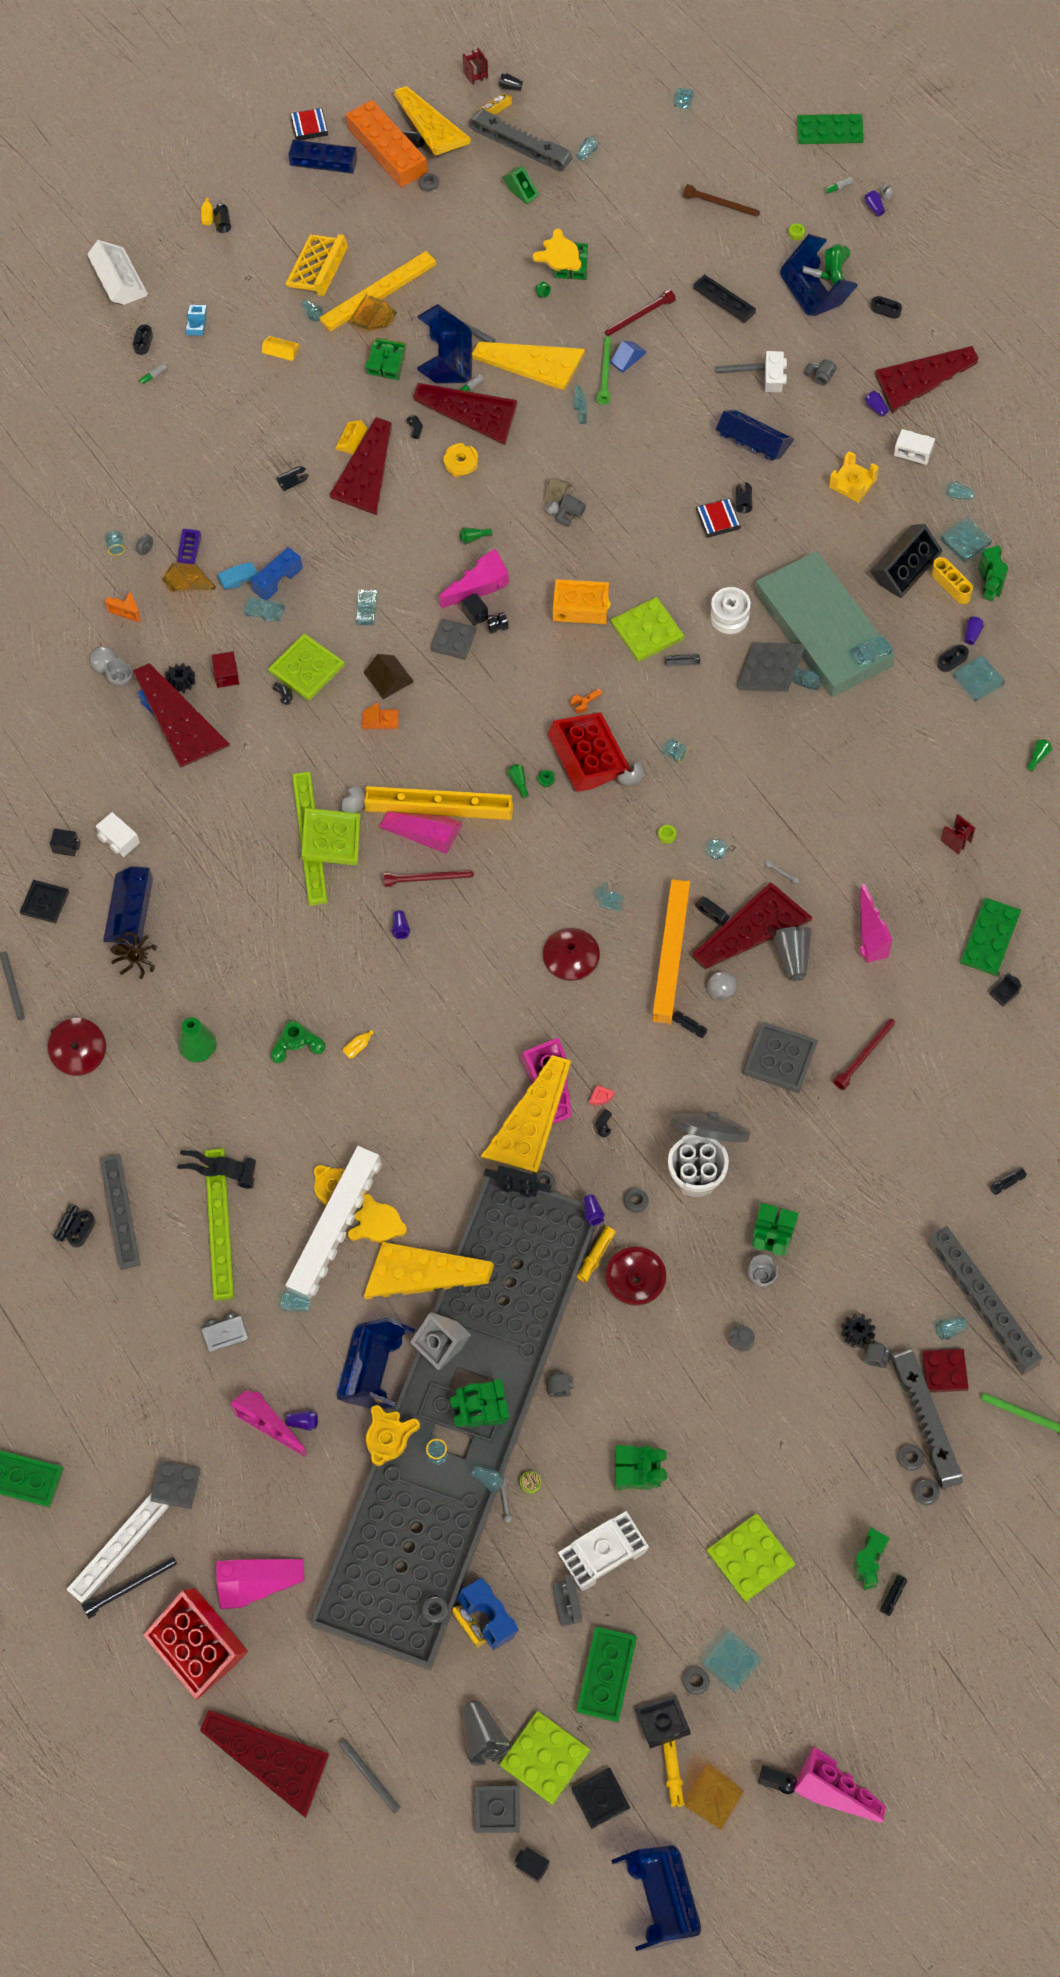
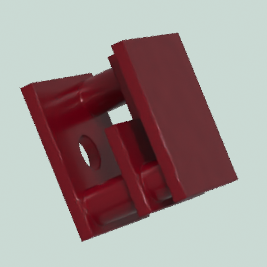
M479 47L476 52L471 50L469 55L463 53V71L472 85H474L476 80L480 79L483 81V77L488 79V60ZM470 60H472L475 66L477 67V74H474L473 65L471 64Z
M234 651L212 654L217 688L240 685Z
M957 814L953 829L944 826L941 841L959 855L961 849H965L966 841L972 842L976 828Z

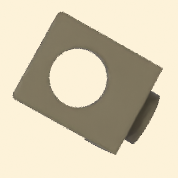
M551 478L544 501L549 503L552 500H556L560 506L566 488L572 486V483L558 478Z

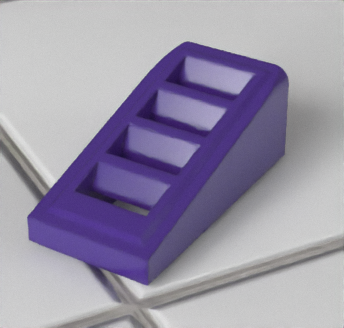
M183 528L177 563L195 565L202 535L199 530ZM187 538H194L195 541L187 540ZM186 544H193L194 547L185 546V545H186ZM184 549L193 550V553L184 552ZM183 555L192 556V559H183Z

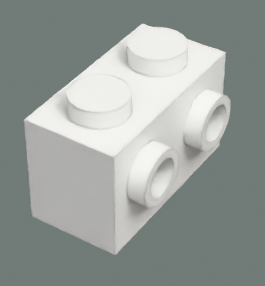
M766 351L765 392H782L783 384H786L787 374H783V369H786L787 358H784V352Z
M902 429L895 445L894 456L927 465L934 448L935 438Z
M113 812L96 825L97 837L103 843L107 842L115 854L119 853L125 857L140 844L138 835Z

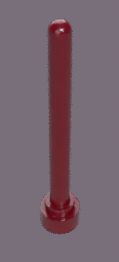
M671 289L666 290L660 299L606 329L605 334L610 336L659 306L675 302L676 297Z
M472 870L407 875H395V873L384 872L385 887H392V885L400 882L471 878L474 876V872Z
M889 1019L844 1073L836 1075L833 1083L837 1088L845 1090L849 1086L850 1077L895 1025L894 1019Z

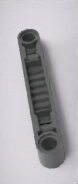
M479 109L469 120V126L473 131L557 171H563L573 158L571 152L566 148L551 141L543 142V139L538 141L537 136L532 138V134L527 136V132L522 133L521 129L516 131V126L511 128V124L505 125V121L501 122L498 116L486 110Z
M909 1348L891 1354V1361L902 1389L908 1392V1398H912L910 1404L915 1405L913 1412L918 1413L916 1420L921 1421L919 1427L924 1428L922 1435L927 1436L925 1443L930 1444L928 1451H932L930 1463L939 1486L943 1490L963 1483L961 1471L913 1350ZM938 1454H940L941 1456H945V1459L943 1460L941 1457H937Z

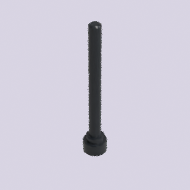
M172 1557L100 1599L90 1602L87 1600L82 1603L81 1606L88 1619L96 1616L99 1608L177 1565V1562Z

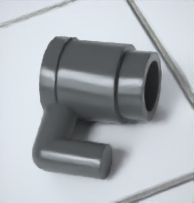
M827 359L822 360L821 363L811 362L804 374L809 377L813 370L816 369L815 381L819 385L824 386L831 380L837 366L834 362Z
M566 494L561 502L556 521L569 527L571 520L564 517L566 512L573 516L581 517L585 511L586 504Z

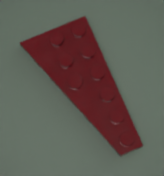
M973 346L877 369L875 375L893 414L899 407L908 405L916 397L920 398L940 386V383L943 381H948L955 374L962 373L977 364L978 357Z
M423 383L417 384L414 393V401L506 445L518 405L517 400Z
M378 417L374 419L331 491V499L377 515L392 429L391 422Z
M150 663L133 670L180 768L230 746V743Z
M770 882L692 954V958L702 967L708 969L773 939V933H776L777 930L799 927L812 921V916Z
M208 1710L200 1732L306 1819L330 1754Z

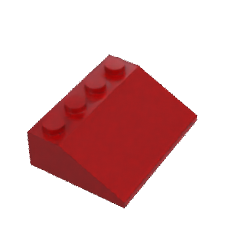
M601 712L553 721L547 735L576 792L594 789L616 779L618 775L624 774L625 770L631 771Z
M196 1588L183 1590L143 1634L195 1700L200 1698L234 1668L248 1652Z

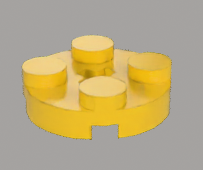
M463 443L450 446L443 457L445 468L454 477L470 474L478 467L477 451L472 446H464ZM461 457V459H465V460H464V461H458V458Z

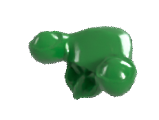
M834 244L825 251V271L831 273L832 285L840 288L845 282L841 269L844 261L850 257L849 248L846 245L842 246L840 244Z
M289 1020L283 1027L275 1046L271 1050L270 1058L274 1063H283L287 1057V1049L298 1050L304 1048L306 1044L309 1045L311 1052L314 1054H322L325 1051L326 1044L320 1037L313 1034L298 1021Z

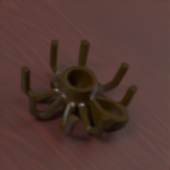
M132 931L125 932L124 935L133 936V946L125 938L115 939L114 942L123 941L127 945L121 943L111 947L110 950L114 955L122 956L114 959L111 963L115 964L122 960L131 962L128 967L120 972V975L125 974L136 963L141 971L139 978L143 979L145 971L140 962L150 965V972H153L155 965L144 960L147 959L146 955H148V952L145 951L151 948L156 951L158 946L152 944L141 948L144 942L149 939V935L144 936L137 946V935Z

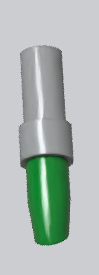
M852 177L827 187L826 194L838 191L852 184Z
M806 266L802 268V273L816 278L831 280V274L820 269Z
M163 363L157 368L152 369L138 382L145 384L151 379L156 378L160 373L168 369L166 364Z
M481 374L473 380L467 382L460 390L471 391L484 380V377Z

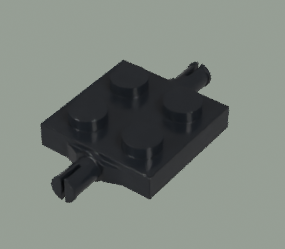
M500 1165L497 1171L486 1168L484 1176L497 1180L498 1187L505 1192H518L524 1197H536L538 1190L550 1193L552 1185L541 1183L538 1180V1175Z

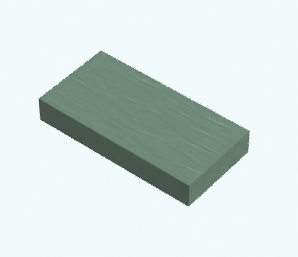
M818 551L756 581L755 594L790 642L803 644L805 649L802 658L831 698L893 667L895 654Z

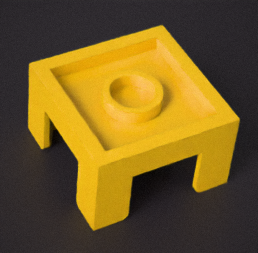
M849 451L844 457V463L839 472L837 473V470H834L830 475L829 488L859 503L877 480L879 466L871 463L869 471L855 463L856 454Z

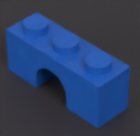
M287 547L251 579L253 592L266 602L278 591V583L282 577L287 576L289 579H292L303 569L301 556Z
M480 1578L461 1590L457 1600L468 1616L480 1611L489 1617L490 1622L486 1624L481 1634L493 1651L514 1638L519 1630L517 1624L507 1614L503 1603L497 1600L492 1593V1588L488 1583H485Z

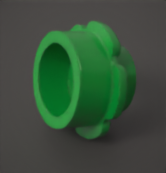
M544 281L540 282L536 286L537 296L539 298L549 296L551 292L550 285Z
M542 770L537 776V780L543 787H550L555 782V774L551 770Z

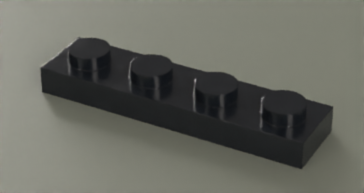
M705 274L694 283L693 289L744 323L756 313L755 307Z

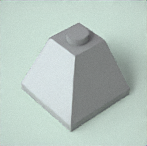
M431 1312L410 1343L434 1367L440 1370L463 1348L471 1334L457 1321Z

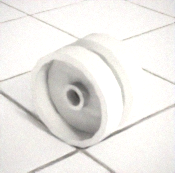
M735 587L723 588L716 592L711 602L710 620L712 625L718 631L726 634L738 633L745 629L749 623L751 601L749 596L743 590Z

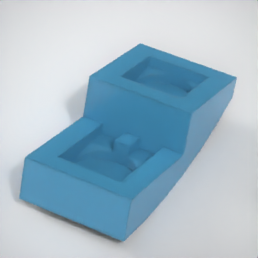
M207 305L189 306L186 335L203 336Z
M249 562L229 568L219 573L217 577L224 589L240 587L242 582L251 581L258 572L253 563Z

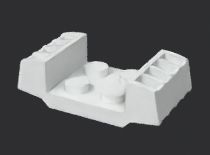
M626 1511L575 1540L571 1545L558 1552L571 1575H573L579 1588L584 1591L595 1585L596 1579L631 1558L634 1561L646 1553L649 1546Z

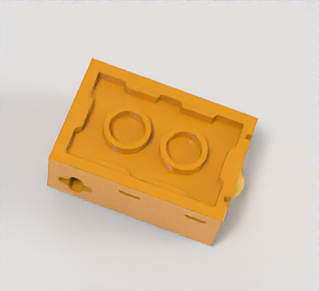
M556 579L553 621L607 624V613L611 606L609 582Z

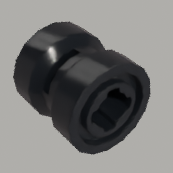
M501 612L496 616H487V623L491 634L496 633L500 629H509L505 612Z

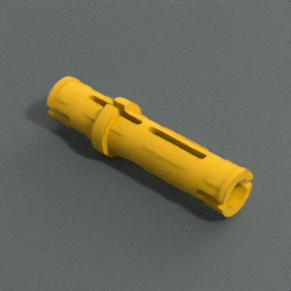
M609 1226L604 1227L591 1252L584 1258V1263L579 1270L577 1279L585 1283L588 1282L594 1269L598 1268V1262L610 1241L616 1234L614 1229Z
M676 1740L663 1744L668 1779L666 1787L669 1788L670 1806L676 1807L675 1805H677V1807H682L685 1805L682 1793L683 1780L680 1778Z

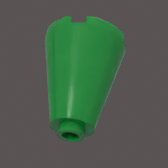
M186 1018L182 1022L178 1040L180 1054L190 1062L199 1063L209 1059V1056L216 1051L217 1042L215 1035L197 1018Z

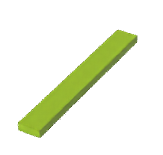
M311 772L292 774L301 847L305 808L315 809ZM303 860L309 906L328 903L323 862Z
M225 1149L205 1150V1156L209 1158L225 1157ZM221 1175L206 1176L214 1301L234 1299L227 1177Z

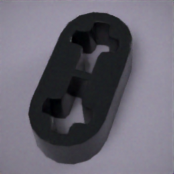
M875 296L871 300L870 308L874 313L892 319L901 316L902 305L899 302L882 296Z
M144 324L137 328L133 348L138 355H144L149 351L153 338L152 329L149 325Z
M956 645L939 657L938 668L943 672H949L967 660L969 649L965 645Z
M701 896L695 903L696 908L702 914L718 925H724L729 919V915L725 910L704 896Z
M84 1210L79 1212L68 1230L66 1237L72 1247H81L95 1226V1218L90 1211ZM88 1217L90 1222H85L83 1225L82 1219ZM79 1233L80 1239L74 1241L72 1236H77Z

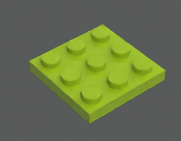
M658 597L611 619L612 626L637 662L684 640V634Z
M304 633L268 668V671L303 698L310 701L345 666V663Z
M305 808L301 860L357 865L360 814Z
M757 1513L706 1551L744 1603L796 1566V1563Z
M537 1711L499 1767L553 1806L591 1750Z

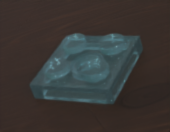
M966 518L941 536V541L964 563L988 547L992 542L969 518Z
M983 655L953 674L955 680L975 702L1005 683L1002 676Z
M729 1631L702 1662V1665L731 1691L736 1693L763 1659L732 1631Z

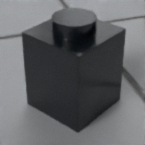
M477 593L461 601L462 612L473 626L483 623L487 619L488 607Z
M54 828L50 841L52 852L75 857L76 850H79L81 844L75 831Z
M526 1847L525 1851L520 1850L514 1860L517 1863L515 1866L516 1870L538 1884L550 1865L549 1860Z

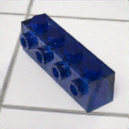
M292 140L288 154L290 166L354 174L357 163L356 147Z

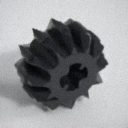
M176 663L175 667L169 666V671L165 672V679L178 692L182 691L185 694L186 689L191 690V685H195L196 676L190 665L186 666L182 663L178 666Z
M856 1313L853 1314L852 1318L847 1316L845 1319L846 1323L841 1325L843 1329L841 1336L846 1337L845 1344L850 1341L852 1342V1348H855L856 1344L863 1348L864 1343L866 1345L871 1344L870 1339L875 1337L873 1332L875 1325H870L871 1318L864 1320V1314H861L860 1318H858Z

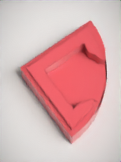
M597 1085L589 1104H606L614 1097L615 1092Z

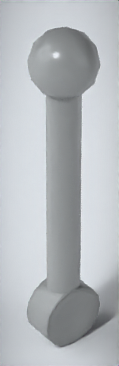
M766 861V868L774 869L775 871L779 872L785 877L791 879L794 884H797L799 882L798 877H793L788 873L784 872L783 870L779 869L778 867L774 866L772 861Z
M502 1479L500 1488L505 1512L504 1521L509 1523L512 1517L509 1515L505 1487L507 1484Z

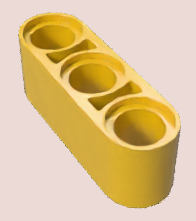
M936 558L933 563L932 577L959 604H967L972 596L973 585L946 558Z

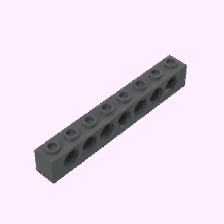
M948 1226L930 1235L929 1247L1023 1376L1039 1366L1042 1356Z

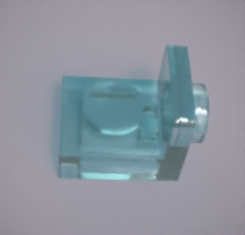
M678 88L677 93H675L674 107L690 109L694 90Z
M604 882L602 888L599 887L596 898L599 899V906L621 911L623 896L615 892L608 893V883Z

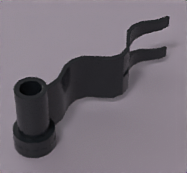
M192 1150L180 1151V1155L195 1157L209 1168L196 1163L178 1164L177 1169H192L207 1177L226 1176L233 1180H238V1186L241 1188H253L255 1159L245 1158L244 1162H239L228 1157L209 1158L200 1152Z

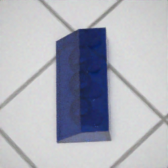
M736 409L724 410L715 429L720 432L722 437L728 439L731 437L735 439V443L741 446L745 444L750 447L749 450L755 453L761 452L765 454V458L771 461L781 459L794 441V438Z
M131 866L116 873L104 942L126 944L123 941L114 942L117 938H125L130 944H133V936L124 935L125 932L129 931L137 935V945L142 940L153 882L150 868Z

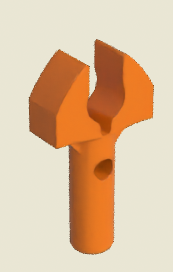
M598 688L585 697H580L576 694L572 697L571 708L576 704H581L575 708V713L588 711L587 703L602 695V691Z

